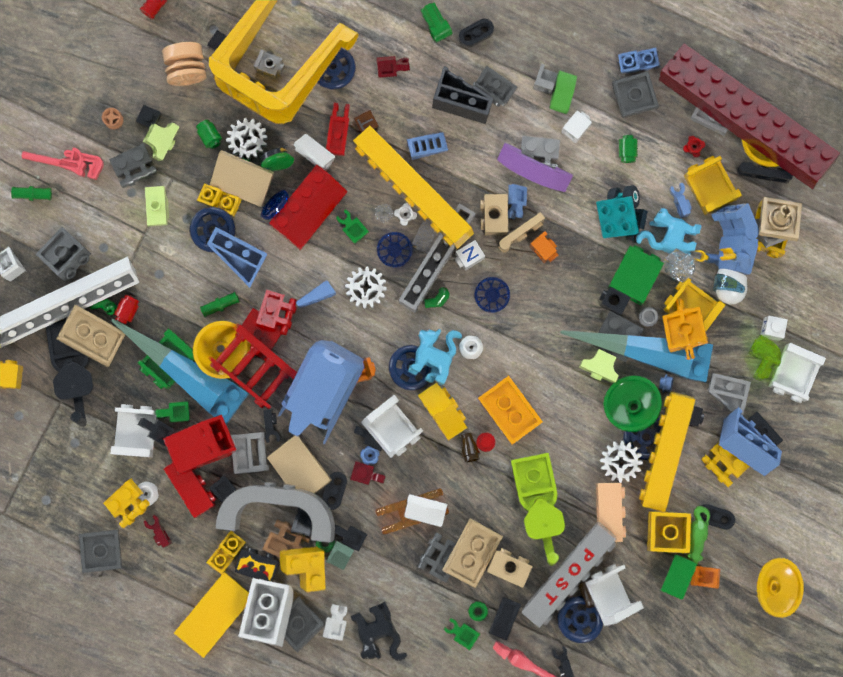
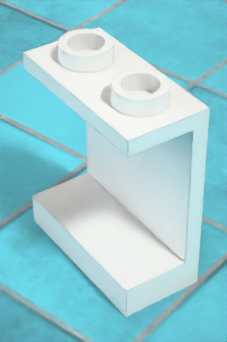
M121 404V408L115 407V412H118L115 445L111 446V454L153 458L154 441L147 437L150 431L137 424L141 418H145L154 424L156 422V411H153L152 407L140 406V409H133V405Z
M616 564L608 566L605 568L606 572H597L591 575V580L585 582L604 626L618 623L643 609L641 601L630 603L617 574L626 568L625 565L616 567Z

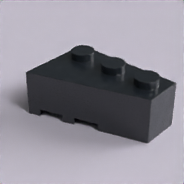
M444 66L433 98L432 108L486 124L493 98L474 85L471 86L464 81V78L456 76L449 71V68Z

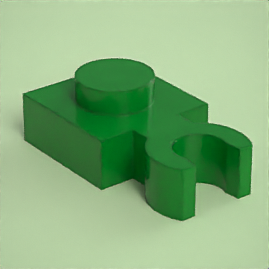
M344 210L347 218L341 220L337 216L336 219L339 224L346 226L342 231L355 245L369 231L357 217L352 221L349 211Z
M450 618L449 621L454 624V628L448 629L444 627V631L448 634H456L453 640L471 650L480 633L465 623L459 627L457 621Z

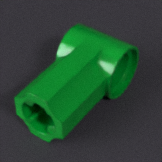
M435 2L429 3L421 9V13L429 26V32L435 43L453 35L449 23L446 19H443Z

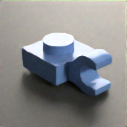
M680 183L679 192H676L673 186L669 190L674 197V203L680 219L691 213L692 207L690 201L685 199L683 195L685 186L683 183Z
M516 184L509 185L508 204L512 206L508 210V218H523L522 208L527 205V187Z

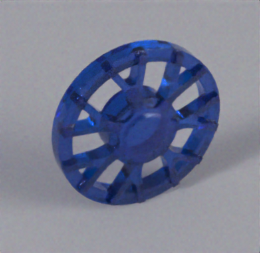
M281 190L273 195L263 207L261 217L264 220L273 218L284 208V205L288 202L289 194L285 190Z
M390 232L379 240L377 255L384 265L392 268L401 267L412 256V244L404 234ZM397 235V242H392L391 236ZM384 239L390 243L388 247L381 244ZM405 239L407 244L402 247L399 243ZM403 249L410 250L408 256L402 254ZM387 250L388 254L381 256L380 251ZM389 256L394 258L392 264L386 262ZM401 256L403 262L398 264L396 258Z
M496 277L483 279L475 289L474 297L476 304L480 309L489 313L503 310L510 300L508 285ZM486 281L490 286L487 290L482 285ZM494 281L500 282L498 288L493 287ZM505 288L507 294L500 295L499 290ZM478 290L484 291L485 296H477ZM499 297L506 300L504 305L498 302ZM484 299L488 301L485 307L480 304ZM495 302L497 309L491 310L490 303Z

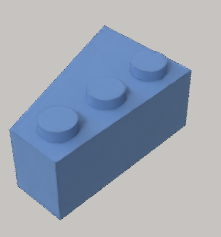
M215 227L207 243L250 288L267 253Z
M738 407L724 418L719 445L765 476L780 465L782 451L765 434L761 435L754 428L756 424L752 420L748 422L741 414L743 411Z

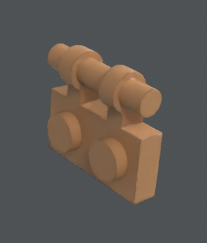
M277 519L274 526L279 528L280 531L278 534L271 531L262 549L280 558V551L304 548L300 546L301 541L309 543L311 536L307 538L292 534L290 523ZM286 532L296 537L294 542L284 538Z

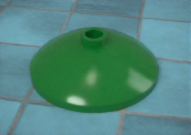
M627 376L617 380L610 386L604 397V411L608 420L616 428L627 432H637L648 428L657 420L662 409V398L658 388L653 382L640 376ZM638 406L637 410H631V408Z

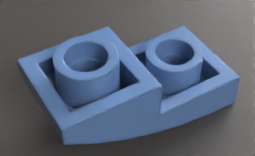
M657 48L618 54L621 73H632L660 67Z

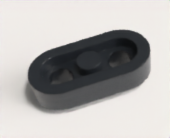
M485 18L480 19L462 29L459 33L460 44L463 47L470 48L491 37L494 32L492 21ZM485 27L488 31L482 32L481 29ZM466 36L471 37V40L466 41L464 38Z
M334 472L329 476L332 481L326 485L322 497L330 510H335L341 505L347 486V478L341 472ZM336 478L341 479L340 485L334 484ZM331 496L336 499L334 504H330L328 501Z
M709 504L701 505L709 510L710 519L708 522L710 526L723 530H728L734 526L735 516L732 512ZM700 513L702 519L706 521L707 517H703L702 513ZM723 516L727 518L726 523L721 522Z

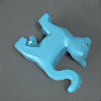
M662 208L655 215L654 220L649 223L652 226L667 228L662 242H657L650 231L643 230L637 234L636 242L638 244L644 238H647L650 246L655 250H662L676 258L689 261L691 259L690 251H695L697 243L684 242L685 234L693 236L699 234L702 225L695 224L691 226L682 219L672 217L667 209Z
M430 329L420 330L418 333L420 346L416 351L415 364L409 367L408 372L416 375L426 365L431 368V372L425 376V380L430 383L437 381L442 386L448 377L452 358L456 354L457 348L453 338L461 339L462 334L455 330L448 332L446 344L449 351L445 352L433 347L441 333V329L437 331Z

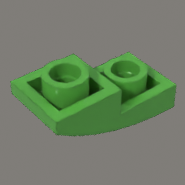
M563 71L558 72L549 109L564 114L568 113L577 76Z

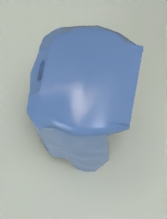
M320 340L315 342L301 364L278 416H281L285 408L292 412L289 432L298 437L312 423L319 428L328 429L323 442L325 444L365 368L363 364L364 359L333 341ZM324 417L329 419L326 425L321 423Z

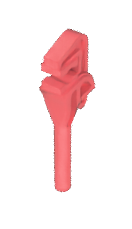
M74 147L72 151L66 150L64 152L67 158L63 159L25 151L22 153V159L58 166L74 172L80 177H85V169L87 168L85 162L93 163L89 164L90 170L87 177L97 180L104 166V162L100 157L82 153Z
M498 641L494 644L493 649L503 659L507 657L513 666L531 671L540 677H556L535 665L522 651L518 649L513 650Z

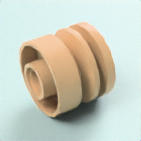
M181 42L169 45L162 50L164 64L169 66L165 69L168 75L166 77L168 84L186 86L202 82L207 78L204 70L205 65L200 62L203 60L201 44Z

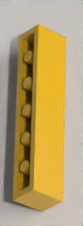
M671 391L670 395L665 397L664 407H666L665 414L660 416V433L655 435L654 444L656 448L654 452L651 451L649 463H651L650 470H646L644 481L646 482L645 489H641L639 500H641L643 507L666 511L695 404L694 397Z

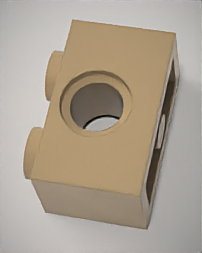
M485 194L484 200H480V211H484V219H481V230H484V235H507L508 194ZM497 211L499 217L492 219L489 216V212Z
M503 548L500 551L496 550L487 572L523 588L532 569V566L529 565L530 561L521 556L518 559L511 557L512 552ZM509 561L515 563V570L513 572L505 570V564Z

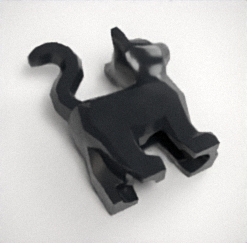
M386 602L369 608L370 613L375 616V621L367 623L360 613L350 616L352 621L357 622L359 638L363 644L360 653L362 659H380V649L375 641L388 636L393 639L389 647V654L392 659L402 661L407 657V653L397 652L401 639L391 620V613Z

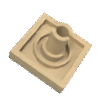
M764 197L761 206L759 235L797 242L799 239L802 203Z

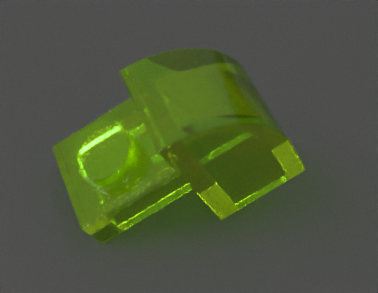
M762 335L757 336L748 354L761 360L753 378L761 381L769 377L772 372L771 366L774 368L780 366L781 352L773 341Z

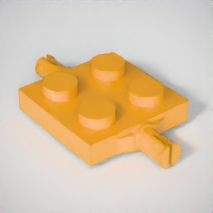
M677 299L675 301L677 311L662 316L670 353L685 350L687 360H691V358H695L694 347L708 344L702 310L700 307L687 309L684 307V300L679 299V303Z

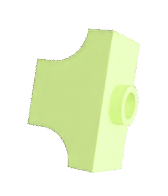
M174 123L168 124L165 128L156 124L150 126L143 142L152 148V157L158 161L163 160L167 151L173 148L175 144L173 139L180 126Z
M145 187L147 226L168 225L169 203L165 187Z
M600 349L596 351L593 359H583L579 368L591 373L590 376L599 381L604 379L615 383L619 376L613 368L616 357Z

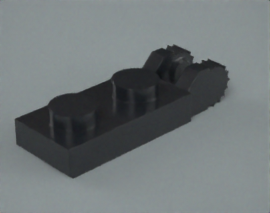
M743 162L737 169L738 174L744 177L786 184L793 177L783 168L775 170L762 165L756 167L752 162Z

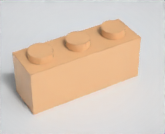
M596 483L597 522L599 521L616 536L615 542H623V538H626V527L622 526V518L626 516L625 506H622V499H625V488L621 486V483Z

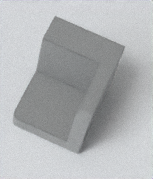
M541 64L533 89L551 95L557 73L544 69L545 65Z

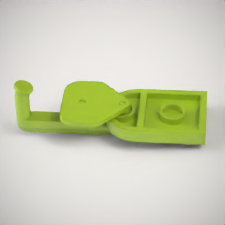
M549 453L511 460L519 502L528 511L524 519L526 533L531 539L543 540L547 563L549 566H554L559 556L554 552L551 537L560 535L565 529L562 512L554 507L557 500V488Z

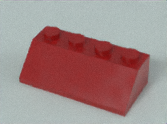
M316 165L270 221L269 225L301 251L348 191L329 173Z

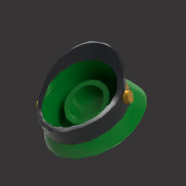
M288 145L264 153L260 157L261 167L271 171L289 168L294 163V158L287 152Z

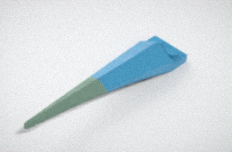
M111 319L125 335L208 413L214 417L222 415L226 425L249 393L226 378L219 379L205 374L197 366L196 362Z
M560 331L563 335L621 354L685 379L704 383L707 381L713 344L694 347L695 358L687 360L685 350L670 353L667 338Z

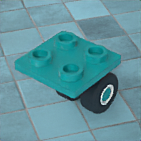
M626 186L622 193L620 188H611L608 191L607 200L596 202L603 238L639 233L634 208L639 206L640 194L636 186Z

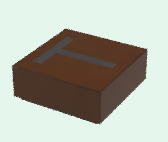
M371 110L354 118L360 133L369 126L374 130L379 128Z

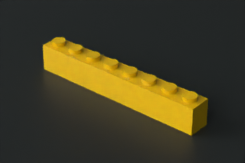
M371 126L353 140L356 145V152L361 157L365 155L369 159L367 161L374 170L376 168L380 170V176L386 182L390 181L393 184L392 188L399 195L402 193L406 197L404 200L410 207L415 206L419 210L417 213L424 221L428 219L431 222L430 226L437 234L441 232L444 235L443 240L450 247L454 245L458 249L474 234L472 227Z

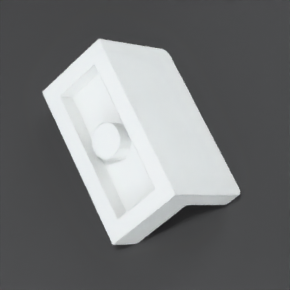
M307 134L294 143L295 150L325 171L329 169L336 157Z
M409 494L404 517L441 527L448 504Z

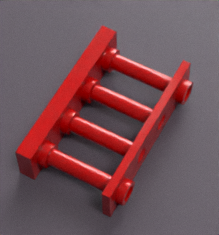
M237 323L233 328L237 332L235 334L236 337L216 360L209 356L208 359L211 361L209 365L217 372L222 370L256 398L254 402L263 409L265 406L270 409L271 406L266 401L285 378L291 377L294 379L297 372ZM247 340L251 344L250 350L236 367L229 372L222 364L241 342ZM261 352L266 356L265 362L250 380L244 384L237 376L252 358ZM277 365L280 368V374L264 393L258 396L251 389L271 366Z

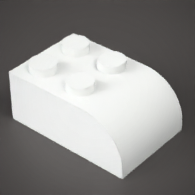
M253 578L238 637L282 647L293 603L292 587Z

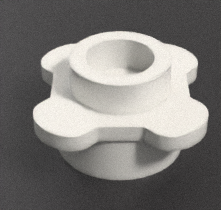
M407 203L394 212V215L400 219V223L403 226H406L410 220H415L417 217L416 212H413Z

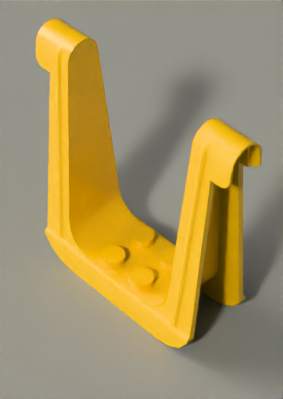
M255 0L212 56L209 57V67L215 75L214 79L217 87L222 92L270 122L285 124L293 120V117L341 47L345 50H350L356 43L359 34L346 25L339 23L282 90L269 92L265 90V86L261 83L250 81L249 76L245 73L240 72L239 74L234 71L278 1Z

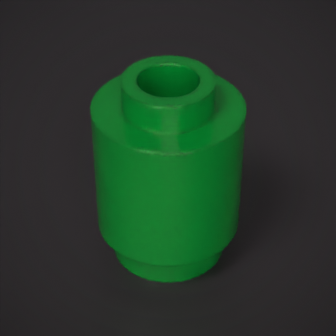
M204 120L196 126L197 134L206 148L214 149L221 144L222 137L212 122Z
M623 135L622 139H619V158H621V163H635L636 158H638V139L634 138V135Z

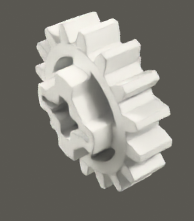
M244 118V123L237 120V126L231 125L233 131H227V134L231 137L226 139L227 143H231L228 148L230 150L234 149V156L239 154L240 158L246 156L248 160L251 159V155L258 158L257 153L263 154L262 147H267V143L264 141L268 140V136L263 135L266 133L265 128L260 129L262 126L260 122L255 125L254 119L248 122ZM254 130L259 133L260 139L254 136ZM248 136H250L251 140H247V142H245L244 138H248ZM235 140L240 142V149L236 146Z
M366 267L365 271L358 268L359 273L356 274L353 271V278H347L350 284H346L345 288L350 289V291L346 292V295H352L350 302L356 300L357 307L363 304V308L366 309L367 304H370L371 308H373L374 302L380 304L379 298H385L382 291H387V287L382 285L386 283V280H380L382 274L376 275L375 268L372 272L369 271V267ZM363 276L359 283L355 282L359 277ZM370 276L375 278L379 285L373 284ZM367 280V283L369 287H371V289L367 290L365 296V292L361 287L365 286ZM354 291L359 292L362 295V299L358 298ZM377 293L374 298L369 300L370 295Z
M621 440V443L618 445L614 441L613 447L607 445L608 452H602L606 457L600 459V462L605 463L601 469H607L605 475L611 474L612 481L615 478H619V483H621L623 478H625L629 482V476L636 478L635 471H641L638 465L643 464V461L638 460V458L642 454L636 453L637 446L631 448L632 442L624 445V440ZM618 449V454L609 457L614 450ZM626 450H628L633 455V457H629L626 454ZM620 457H623V460L627 461L624 462L623 466H621L619 462H616V460H619ZM610 465L617 469V473L611 469ZM628 466H634L631 471L625 473V469Z

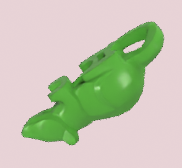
M698 506L694 509L695 521L691 523L690 553L687 554L688 560L697 564L703 559L701 554L704 549V543L708 538V521L710 519L709 510L703 506ZM703 512L707 515L706 521L702 519L700 513Z

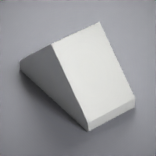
M10 247L0 252V274L3 278L11 282L26 271Z

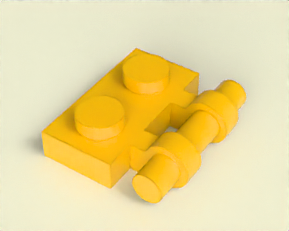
M719 441L709 450L714 455L712 459L707 455L701 458L705 467L711 470L718 477L717 480L720 483L723 482L727 487L733 484V481L729 478L730 474L738 478L750 467L732 453L723 449L719 445ZM718 461L727 468L724 472L716 465Z
M131 478L103 504L115 518L122 515L123 520L119 522V525L125 528L127 525L134 523L138 515H142L146 511L150 502L147 499L143 501L139 499L143 492ZM132 504L134 509L130 512L128 507Z

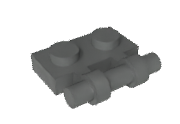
M144 144L109 159L116 176L119 178L125 175L126 179L119 181L122 188L135 185V182L144 178L148 179L152 174L157 173L155 166L146 167L152 160ZM138 168L141 169V172L131 175L130 173Z
M436 532L433 539L430 538L429 546L425 553L421 554L419 558L421 560L417 567L424 570L427 564L433 566L429 574L446 583L450 574L444 572L443 568L456 543L448 539L445 545L440 544L439 542L443 536ZM437 548L441 552L435 561L431 559V556Z

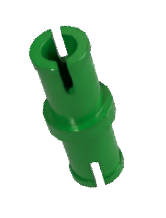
M29 186V188L12 187L11 197L12 199H29V201H34V199L51 200L52 189L35 188L34 186Z
M234 291L222 298H215V301L200 306V309L206 318L218 311H225V308L240 303V300Z

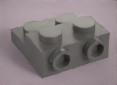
M61 227L36 255L56 275L66 281L76 275V270L80 265L88 263L91 253L67 230Z

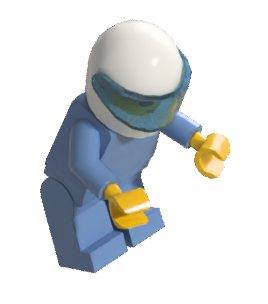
M749 203L723 206L711 214L714 221H719L723 229V237H721L719 244V255L705 254L702 250L695 251L701 253V258H694L695 261L703 262L705 260L706 263H713L719 267L718 273L714 277L712 291L716 292L719 300L729 305L737 304L745 298L747 293V277L745 275L751 274L758 248V239L756 238L759 234V228Z

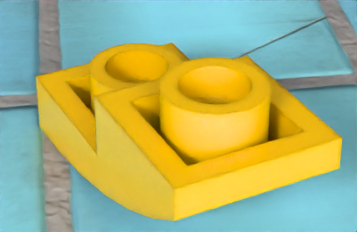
M204 183L197 201L209 207L221 208L235 217L242 199Z
M230 531L206 564L222 575L246 542Z

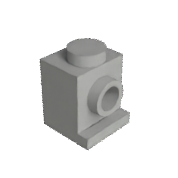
M262 49L254 64L256 72L277 80L278 75H282L285 68L282 58L269 54ZM270 61L273 65L267 66V63Z

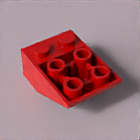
M222 415L204 420L163 439L178 475L227 458L237 450Z

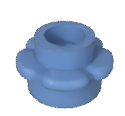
M666 374L665 378L661 377L659 389H662L663 393L665 391L670 392L673 386V377H669Z
M366 446L360 453L363 463L367 465L377 463L379 451Z

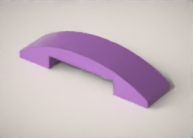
M504 143L497 159L501 164L537 184L562 192L566 191L573 174L558 167L553 169L521 154L522 150Z

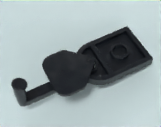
M67 319L59 320L46 327L51 363L58 372L53 379L54 392L56 397L61 400H74L75 412L71 414L70 419L78 426L85 427L87 421L83 396L89 395L93 390L92 374L86 370L90 363V357L56 339Z

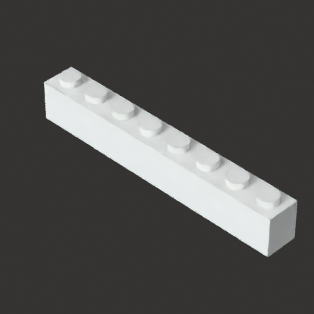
M129 258L121 259L0 316V348L68 317L74 305L85 309L138 284L139 279L136 270Z

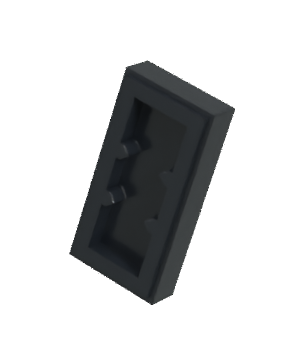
M755 412L747 419L748 422L752 420L756 424L754 428L761 435L765 434L776 446L783 441L758 412Z
M298 507L291 533L310 538L312 532L311 518L305 510Z
M503 597L488 633L507 641L521 604Z

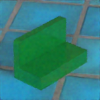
M675 555L661 591L682 600L695 572L697 563Z

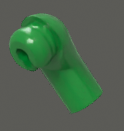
M441 287L435 298L424 299L425 308L442 307L449 299L450 293L448 289Z
M106 298L91 305L90 309L102 308L108 315H113L117 306L113 301Z

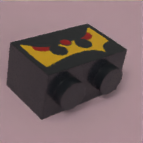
M247 547V550L242 549L234 572L251 578L274 582L280 561L276 560L277 556L266 553L265 556L258 554L259 550Z

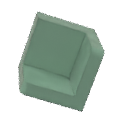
M337 541L326 562L344 570L354 549Z

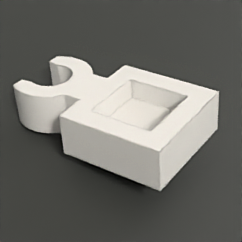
M332 604V617H327L323 637L343 640L347 622L343 620V617L347 613V607L340 606L338 612L339 605Z

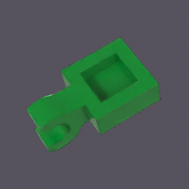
M189 402L169 403V409L155 410L156 418L170 417L171 423L190 421Z

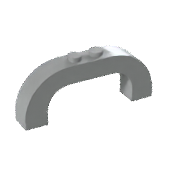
M265 482L264 485H251L241 488L226 498L217 515L216 529L236 531L240 529L242 511L250 502L295 506L305 510L311 518V540L322 542L334 541L335 522L328 505L318 495L310 491L295 489V485L284 484L283 487H277L276 483Z

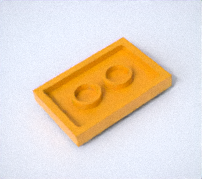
M507 376L478 398L511 445L543 423L510 376Z

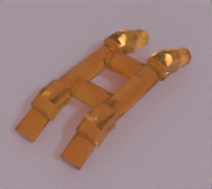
M439 488L417 496L433 499L442 496L443 491ZM408 499L375 510L377 516L398 510L401 519L400 522L382 527L383 535L422 523L421 521L404 517ZM448 507L446 508L445 515L449 514Z

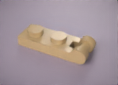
M538 213L504 237L499 243V250L503 253L508 252L512 243L523 241L528 237L527 233L532 229L534 232L540 229L545 219L542 213Z

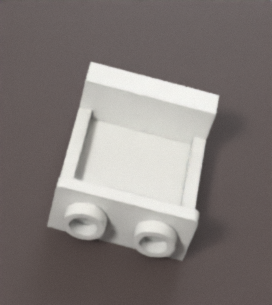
M788 343L785 345L768 387L773 388V392L779 395H784L785 393L791 396L790 399L795 402L802 403V401H808L810 398L808 395L815 377L826 358Z
M395 395L371 412L361 422L390 458L395 454L399 457L407 450L406 445L409 443L414 445L421 439L419 435L423 432L422 428L417 430L396 405L399 400Z

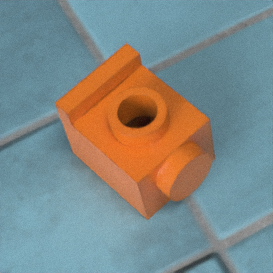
M546 231L531 242L529 246L543 263L546 261L552 262L559 256L555 249L557 247L550 238H546Z

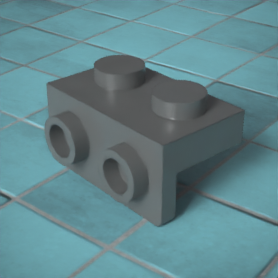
M488 66L484 68L477 81L473 83L475 87L492 97V103L498 107L500 105L506 106L518 88L514 83Z

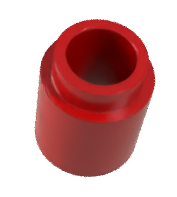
M125 295L124 299L121 298L114 312V315L117 316L115 320L124 324L127 321L132 322L139 308V301L128 295Z

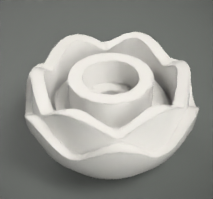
M466 336L460 342L459 350L464 358L476 359L483 351V344L476 336Z
M142 482L138 485L143 492L139 497L141 501L147 499L150 505L157 501L159 494L155 484Z

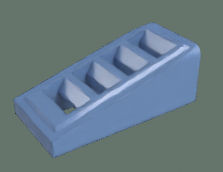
M443 132L407 139L411 160L448 151ZM438 138L440 139L441 148L437 146L436 139ZM430 140L433 142L434 149L430 148ZM422 142H425L427 148L425 151H423ZM414 144H418L420 152H416Z
M324 281L299 299L296 304L299 308H303L336 295V292L328 281Z

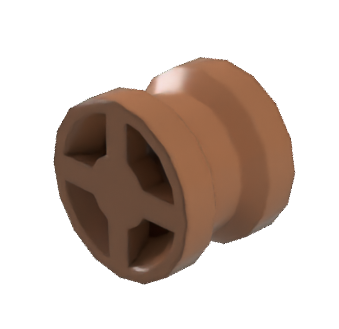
M108 108L102 114V120L108 128L116 130L123 125V116L117 109Z

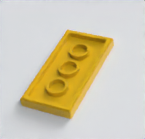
M224 572L174 634L204 658L246 608L249 592Z

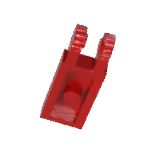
M334 102L332 116H330L326 149L333 155L345 156L350 121V104H346L344 107V117H338L339 103Z

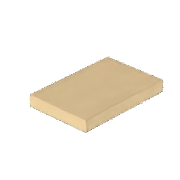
M221 150L210 186L262 207L274 172Z
M74 305L56 339L109 367L125 334L117 327Z
M293 436L267 457L286 484L295 485V489L307 490L316 494L332 481L300 436Z
M469 519L443 571L476 588L503 536Z

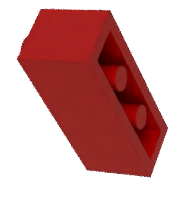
M173 463L163 468L194 518L201 516L216 506L214 502L216 498L211 490H206L204 486L206 482L201 474L197 475L193 469L178 475Z

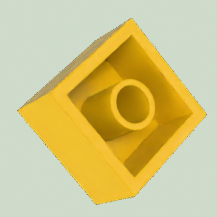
M648 512L647 551L690 553L691 514Z

